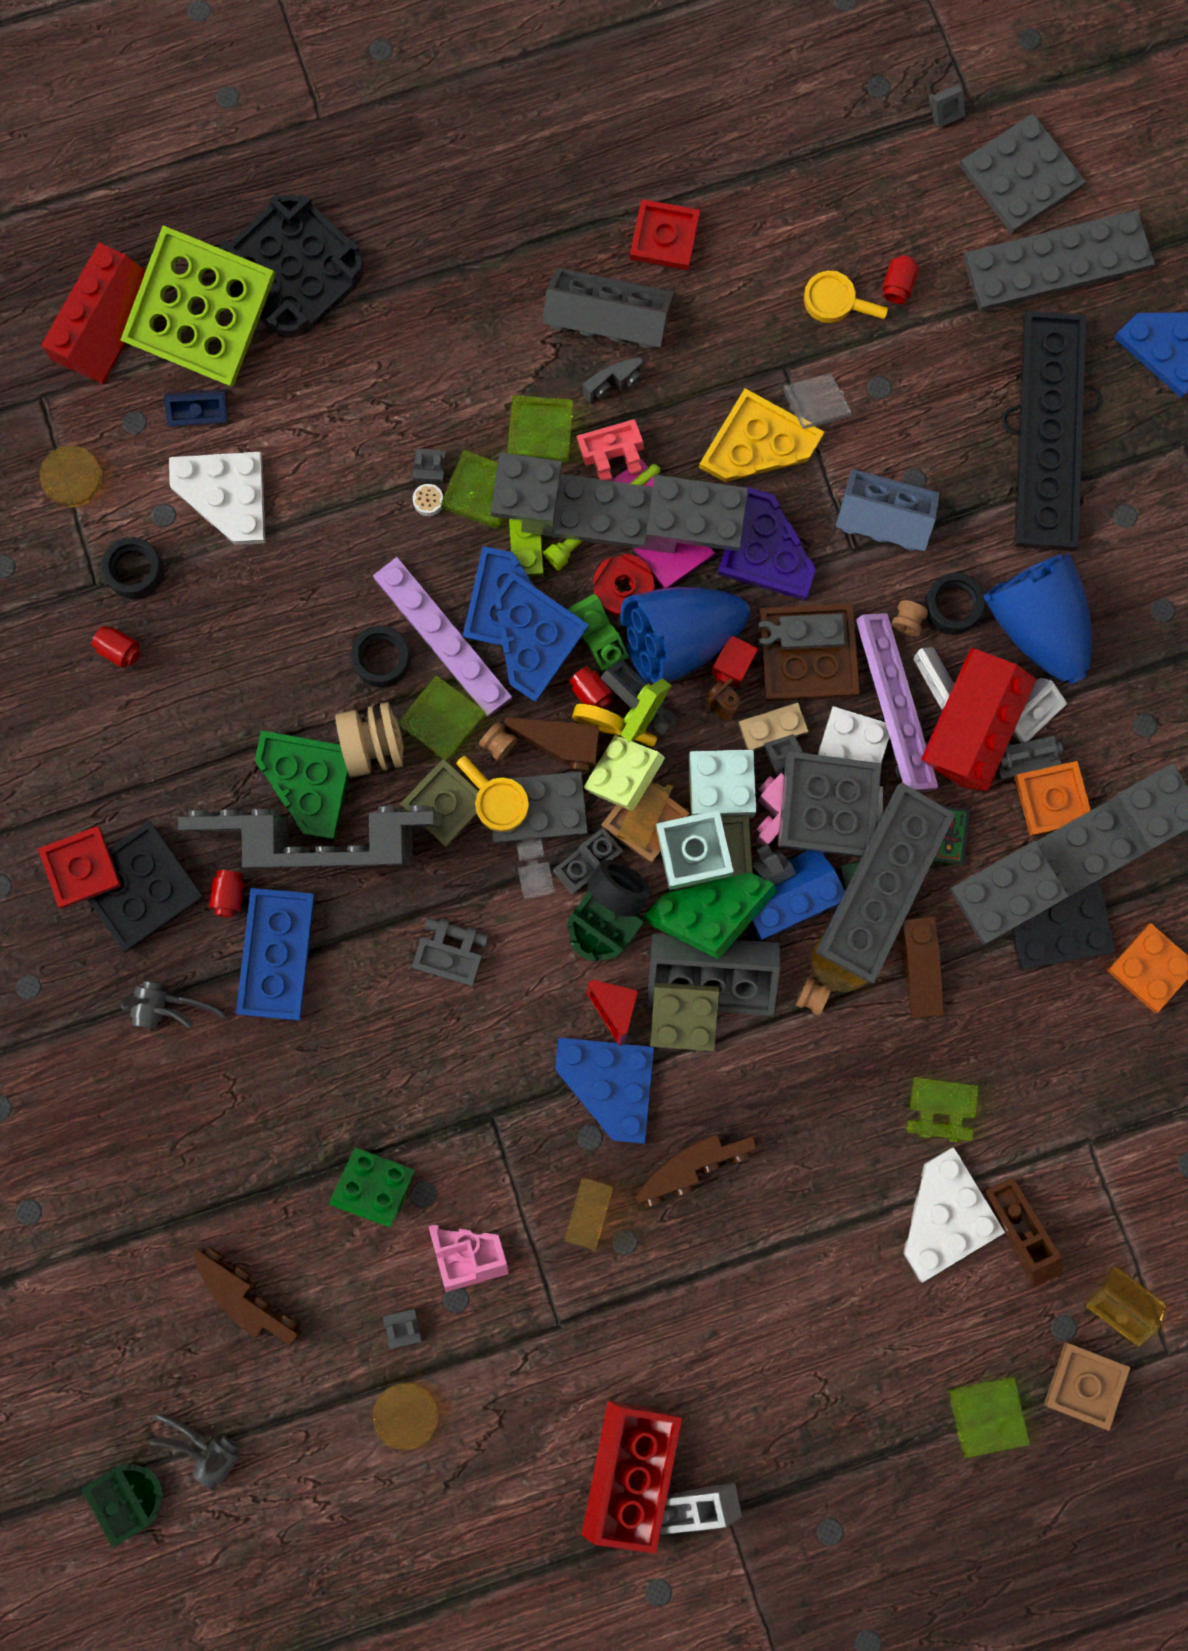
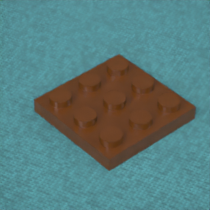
M853 603L760 608V622L770 621L775 626L779 625V619L782 616L843 614L845 643L843 647L781 650V642L775 641L769 647H761L765 702L859 696ZM760 630L761 638H769L771 636L768 630Z

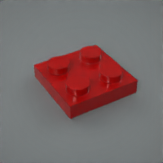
M641 199L630 251V260L689 270L700 210Z
M99 826L38 848L56 903L60 909L122 886L103 832Z

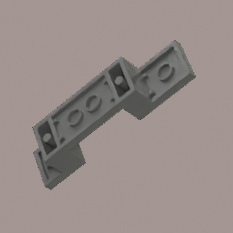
M499 453L490 513L493 517L521 520L522 532L672 554H674L676 543L739 551L748 488L654 475L652 487L561 474L562 461Z
M1171 763L1118 793L1109 801L1038 841H1033L949 890L981 944L984 945L1187 830L1188 787L1174 764Z
M429 805L410 806V812H403V808L398 806H379L377 813H369V846H347V852H341V847L317 846L315 847V853H310V848L288 847V817L278 816V810L252 809L251 815H247V811L220 810V816H216V812L199 810L188 811V817H178V830L192 832L242 831V867L413 865L412 827L443 826V814L435 812V807H429Z

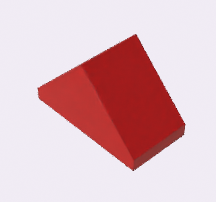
M592 980L588 983L586 994L617 1044L621 1046L626 1040L638 991Z

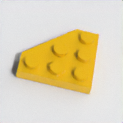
M745 388L701 460L699 468L724 482H729L808 462L821 441L824 431Z

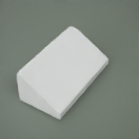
M922 648L918 650L913 660L941 710H943L954 683L935 649Z
M1044 678L1036 680L1013 732V736L1020 743L1028 742L1068 704L1053 681Z

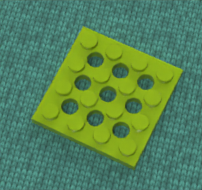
M163 225L120 341L234 387L276 272ZM185 258L188 261V270L182 275H177L175 264L179 259ZM214 270L216 274L215 282L210 286H205L202 282L204 272ZM235 281H241L244 286L243 293L239 297H232L229 292L231 284ZM175 287L178 292L175 302L167 304L164 300V293L168 288ZM201 298L205 302V309L201 314L194 315L191 305L194 300ZM224 310H230L233 315L232 322L228 326H221L219 323V315ZM159 316H164L167 320V326L162 332H156L153 327L154 320ZM191 327L194 330V339L190 343L184 344L181 340V332L183 329ZM218 338L222 343V349L218 354L211 355L208 351V344L212 339Z

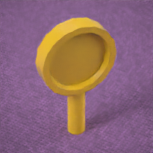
M827 270L817 273L809 280L804 292L806 311L814 319L823 323L841 321L849 315L851 310L885 320L888 307L855 298L856 292L853 283L846 275L838 271Z
M576 704L572 719L577 723L599 725V732L621 735L626 726L622 717L592 705ZM645 731L635 741L653 747L657 736Z
M465 755L456 762L457 766L479 788L475 806L476 813L482 824L493 831L507 832L514 830L523 823L528 814L529 803L528 796L519 783L504 777L488 781Z

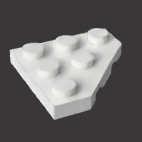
M261 452L169 457L170 487L179 497L190 504L195 511L211 525H214L234 545L265 543L263 462Z
M954 1147L926 1162L921 1175L922 1180L918 1196L916 1197L911 1227L903 1254L922 1283L1005 1233Z

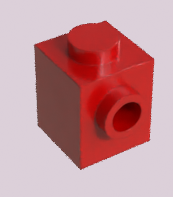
M731 636L717 658L711 674L716 677L715 680L717 682L722 681L724 684L732 678V685L739 688L756 657L758 648Z

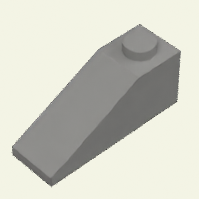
M735 1483L668 1494L660 1535L725 1528L742 1518Z

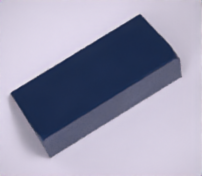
M227 389L167 392L163 396L167 426L228 423Z

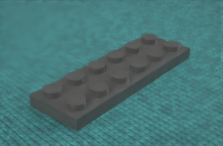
M1138 210L968 251L963 256L979 312L1152 270L1155 265Z
M904 783L897 785L815 952L816 954L868 983L875 982L954 819L955 813Z

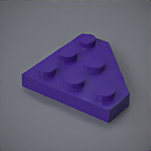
M745 486L744 488L748 489L739 551H724L718 575L806 601L816 570L812 561L805 554L797 534L781 511L780 504L775 495Z

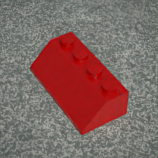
M98 243L41 344L50 360L104 385L126 345L125 342L120 340L146 270L125 254Z
M970 648L921 761L961 788L988 791L1037 679L1017 664L975 648Z
M608 1400L581 1534L592 1544L656 1554L682 1417L639 1405Z

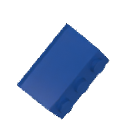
M806 851L788 860L792 864L796 875L775 886L777 890L775 895L750 922L758 941L770 939L838 907L845 890L835 870L822 852Z

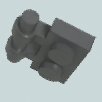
M428 917L425 929L436 932L433 941L421 937L411 968L473 987L482 955L472 953L471 950L474 944L486 947L489 935L477 932L478 929L468 926L466 929L450 924L451 920L444 918L436 920ZM446 936L462 940L461 949L445 945Z

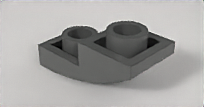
M639 357L628 359L601 370L582 384V396L591 404L597 398L601 400L607 396L612 389L611 385H614L620 392L627 387H634L643 377V361Z
M601 828L581 844L577 851L555 867L553 873L567 890L574 895L588 883L589 878L603 860H615L623 853V850L608 832Z

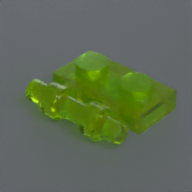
M912 1078L909 1110L922 1113L920 1121H907L906 1131L919 1134L920 1138L929 1139L930 1136L947 1138L949 1142L958 1143L959 1140L972 1141L973 1128L961 1127L962 1117L975 1119L978 1086ZM933 1113L950 1115L949 1125L932 1123Z

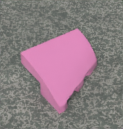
M439 1225L428 1226L445 1292L508 1274L507 1262L499 1235L490 1233L477 1235L465 1229H459V1232L439 1229Z

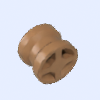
M900 601L897 607L899 611L898 616L893 618L891 626L903 634L919 636L922 631L921 622L927 618L928 609L912 601Z
M497 722L485 733L479 742V746L483 749H489L492 752L493 758L498 762L510 752L518 738L514 734H508L504 730V725Z
M808 977L795 1006L799 1008L807 1007L812 1010L813 1014L820 1016L832 987L828 985L820 986L815 983L814 979Z

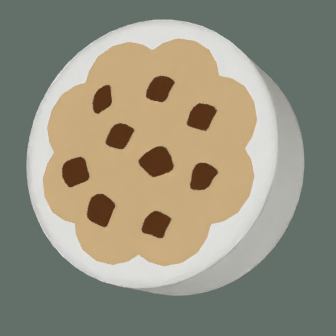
M433 484L419 486L413 494V504L416 511L423 516L438 514L444 505L441 490Z

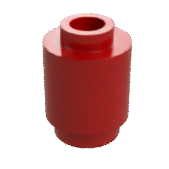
M901 255L890 261L882 286L884 291L883 298L895 304H904L907 298L911 297L919 272V266L915 264L913 258Z
M102 626L99 628L91 643V646L96 649L97 654L121 668L134 665L141 652L138 649V641L114 627Z
M586 666L569 680V683L573 686L571 690L582 704L596 706L605 710L612 705L613 701L611 698L614 692L601 679L596 670L592 671Z
M228 870L217 871V877L213 878L209 909L215 910V916L233 918L234 913L241 912L245 882L242 881V873Z

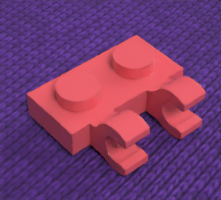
M635 419L576 436L585 466L595 464L600 480H612L608 459L624 455L630 475L642 472L639 464L640 457L637 451L643 450L644 444Z

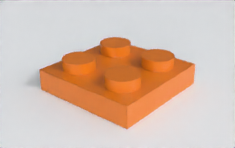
M1078 761L1014 776L1030 837L1054 832L1091 811Z
M1149 923L1106 971L1150 1010L1158 1013L1188 979V955L1152 923Z

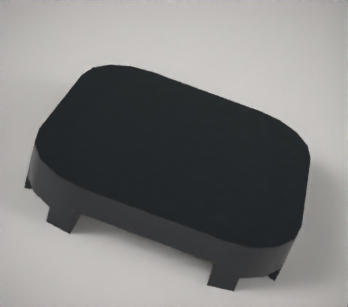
M302 193L300 196L286 195L281 197L279 194H276L268 199L270 203L268 208L230 243L224 240L219 248L276 272L259 320L277 335L292 338L302 336L312 330L360 283L364 268L359 247L354 240L350 241L312 205L310 198ZM235 281L231 284L229 291L235 297H239L243 293L244 286L241 281Z

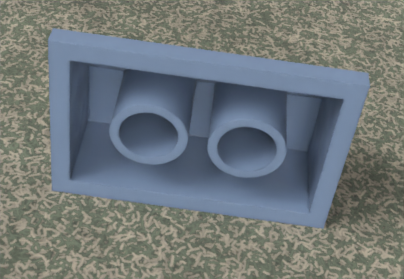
M851 469L836 527L849 534L859 533L870 536L878 542L884 543L889 541L896 543L907 550L925 551L936 520L939 492Z

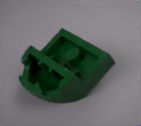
M588 890L568 919L567 927H569L571 938L570 944L580 956L587 960L596 962L598 960L614 959L630 944L646 921V918L639 913L636 916L626 917L610 911L600 904Z
M134 1464L117 1466L80 1489L111 1548L118 1546L148 1527L158 1516L163 1498L162 1487L157 1476L148 1468Z

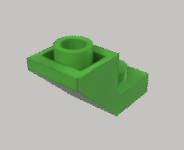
M595 593L568 608L571 613L589 624L582 639L602 672L629 657L619 633L610 624L602 604Z

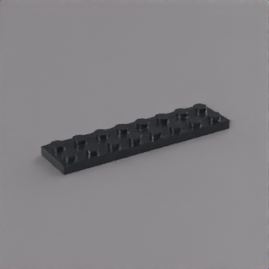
M1026 311L1023 316L1014 547L1076 551L1079 545L1087 316L1085 314Z

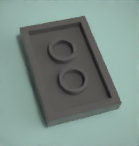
M581 772L510 778L519 783L528 796L529 810L526 819L514 830L507 832L492 830L494 844L587 835Z

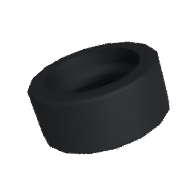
M137 537L122 538L112 543L105 551L101 561L102 574L106 583L118 595L128 599H142L152 594L160 586L164 576V564L156 549L146 540ZM136 551L146 555L150 561L151 570L142 582L136 585H126L118 580L115 574V567L123 555Z
M953 572L942 575L932 584L925 597L924 607L929 611L927 620L935 629L944 634L958 635L969 631L977 624L985 610L986 601L983 597V588L974 578L963 573ZM959 587L970 595L973 607L970 615L964 620L951 621L943 617L938 611L937 597L945 588Z
M379 625L367 628L357 636L352 644L350 653L352 666L360 679L370 686L379 688L394 686L403 680L409 671L411 664L409 646L401 633L391 627ZM383 639L392 642L397 647L399 661L392 671L380 675L372 673L366 668L363 662V653L368 644L375 640Z
M603 860L588 880V889L600 904L610 911L626 917L636 916L651 895L647 882L636 871L614 860Z

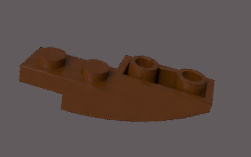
M714 1135L682 1150L657 1169L644 1183L635 1196L637 1204L644 1202L645 1207H649L663 1202L662 1195L674 1191L676 1197L693 1192V1184L699 1183L696 1169L701 1168L702 1174L721 1168L719 1162L731 1158L733 1163H737L751 1158L749 1151L756 1149L753 1137L751 1136L721 1146L718 1135Z
M208 1247L207 1250L204 1248L195 1250L193 1258L207 1289L236 1324L254 1338L259 1337L264 1329H266L288 1345L295 1343L302 1332L296 1328L298 1322L283 1312L279 1316L269 1309L271 1304L259 1295L249 1296L255 1283L249 1280L252 1275L238 1265H235L233 1268L223 1262L225 1257L211 1247Z

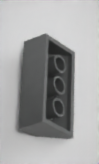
M557 268L547 287L542 323L549 324L551 328L556 330H566L568 328L578 330L586 336H607L615 342L632 341L644 348L661 347L674 291Z
M652 934L647 1007L653 1008L655 983L719 987L717 1012L774 1016L780 971L779 943L735 940L718 960L671 935Z

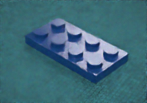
M250 889L236 1015L301 1021L315 894Z

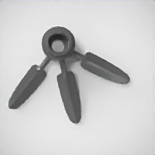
M143 981V986H136L134 996H127L121 1002V1008L124 1011L131 1008L130 1016L133 1017L131 1025L150 1029H157L158 1022H162L163 1015L177 1019L188 1029L192 1027L193 1022L187 1015L174 1009H165L166 1001L198 1007L226 1019V1014L210 1004L187 997L168 996V992L162 990L163 984Z
M161 1414L152 1416V1419L165 1423L186 1435L204 1452L202 1454L194 1451L193 1446L167 1437H155L151 1440L150 1445L168 1447L189 1454V1456L198 1459L194 1464L196 1469L192 1473L197 1481L210 1489H214L217 1484H222L240 1458V1454L237 1452L239 1446L232 1439L226 1436H222L221 1439L214 1437L209 1445L200 1440L198 1433L185 1424Z

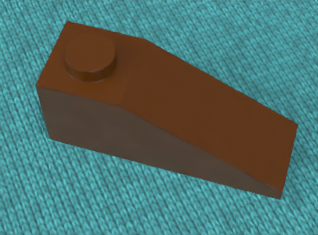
M505 717L504 724L507 731L564 766H570V770L588 772L589 768L596 767L599 725Z
M935 917L904 920L899 930V940L911 1019L944 1015L940 950Z
M1014 1177L985 1190V1195L1005 1231L1004 1234L1032 1286L1036 1287L1063 1274L1060 1253Z

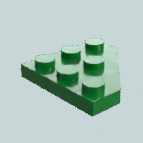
M261 731L255 762L296 821L302 833L309 836L336 840L349 778L341 746L339 744Z
M748 872L665 893L649 909L644 918H646L647 924L719 960L775 895L777 890L774 883Z

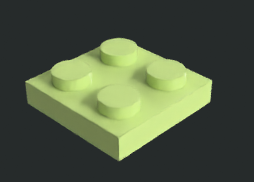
M614 735L583 788L595 796L634 811L665 757L658 751L635 742H628L626 739Z

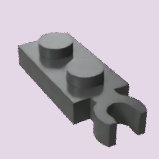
M843 614L782 616L779 619L778 626H775L770 621H762L758 624V630H768L771 634L769 638L759 639V646L769 647L775 641L781 642V650L843 647L845 644Z
M621 660L607 669L601 676V679L632 709L637 707L639 703L637 696L646 683ZM664 700L652 719L653 726L661 734H664L668 728L671 729L679 720L673 712L663 708L666 703Z

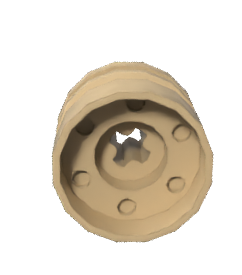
M388 702L380 704L382 718L377 719L373 705L368 706V721L362 722L356 709L335 715L340 746L350 778L371 774V759L377 758L383 771L388 770L387 755H391L395 768L403 767V739L398 720Z

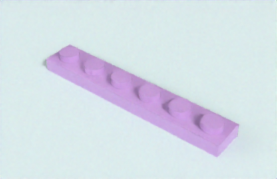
M397 557L373 575L374 580L487 718H490L512 700V696Z
M888 614L861 615L856 619L902 781L905 785L919 793L931 792L938 788L933 768L921 761L927 746Z

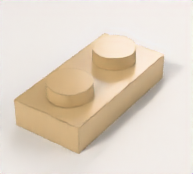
M799 703L757 715L738 723L747 750L753 751L765 748L764 743L792 734L796 738L808 733Z

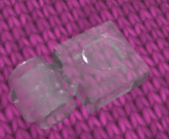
M523 838L522 842L516 844L520 862L526 861L529 865L518 868L524 900L555 894L549 862L538 864L539 858L545 857L541 838Z

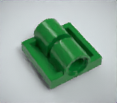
M355 1147L332 1194L330 1205L391 1228L394 1219H397L403 1206L415 1170Z

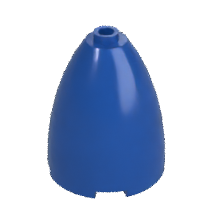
M1070 553L1065 554L1063 557L1059 554L1037 563L1009 579L1008 583L1001 582L983 595L1004 632L1033 663L1060 681L1068 680L1070 684L1078 682L1087 676L1085 671L1090 668L1092 656L1091 616L1083 583Z
M674 587L652 590L625 598L621 605L620 622L623 626L627 625V638L630 645L626 646V649L639 677L645 683L651 681L654 684L660 679H664L669 683L694 672L719 655L731 636L738 637L747 625L751 613L748 603L739 596L709 588Z

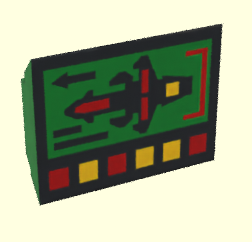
M943 806L955 813V816L933 862L964 865L971 810Z

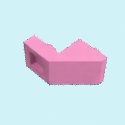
M782 773L776 779L770 776L758 789L762 795L757 802L775 817L773 819L768 816L756 829L761 833L756 842L762 847L767 844L769 845L779 834L784 775Z

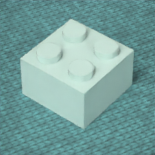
M753 750L690 751L689 784L691 816L719 810L721 817L749 815V818H754L756 798Z
M719 810L656 823V832L669 890L732 877L733 868Z

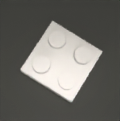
M833 706L818 755L881 763L889 739L886 723Z

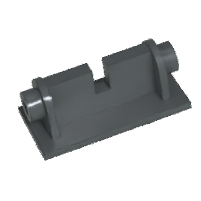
M1051 736L1007 746L998 767L1000 778L1006 779L1017 774L1061 765L1059 755L1063 754L1062 744L1060 742L1056 743L1055 737Z

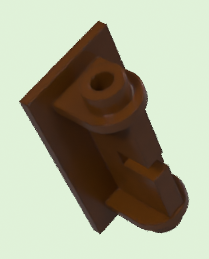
M732 678L725 684L719 681L709 691V698L706 700L708 704L705 713L707 715L713 710L724 721H731L736 717L740 705V697L731 689Z

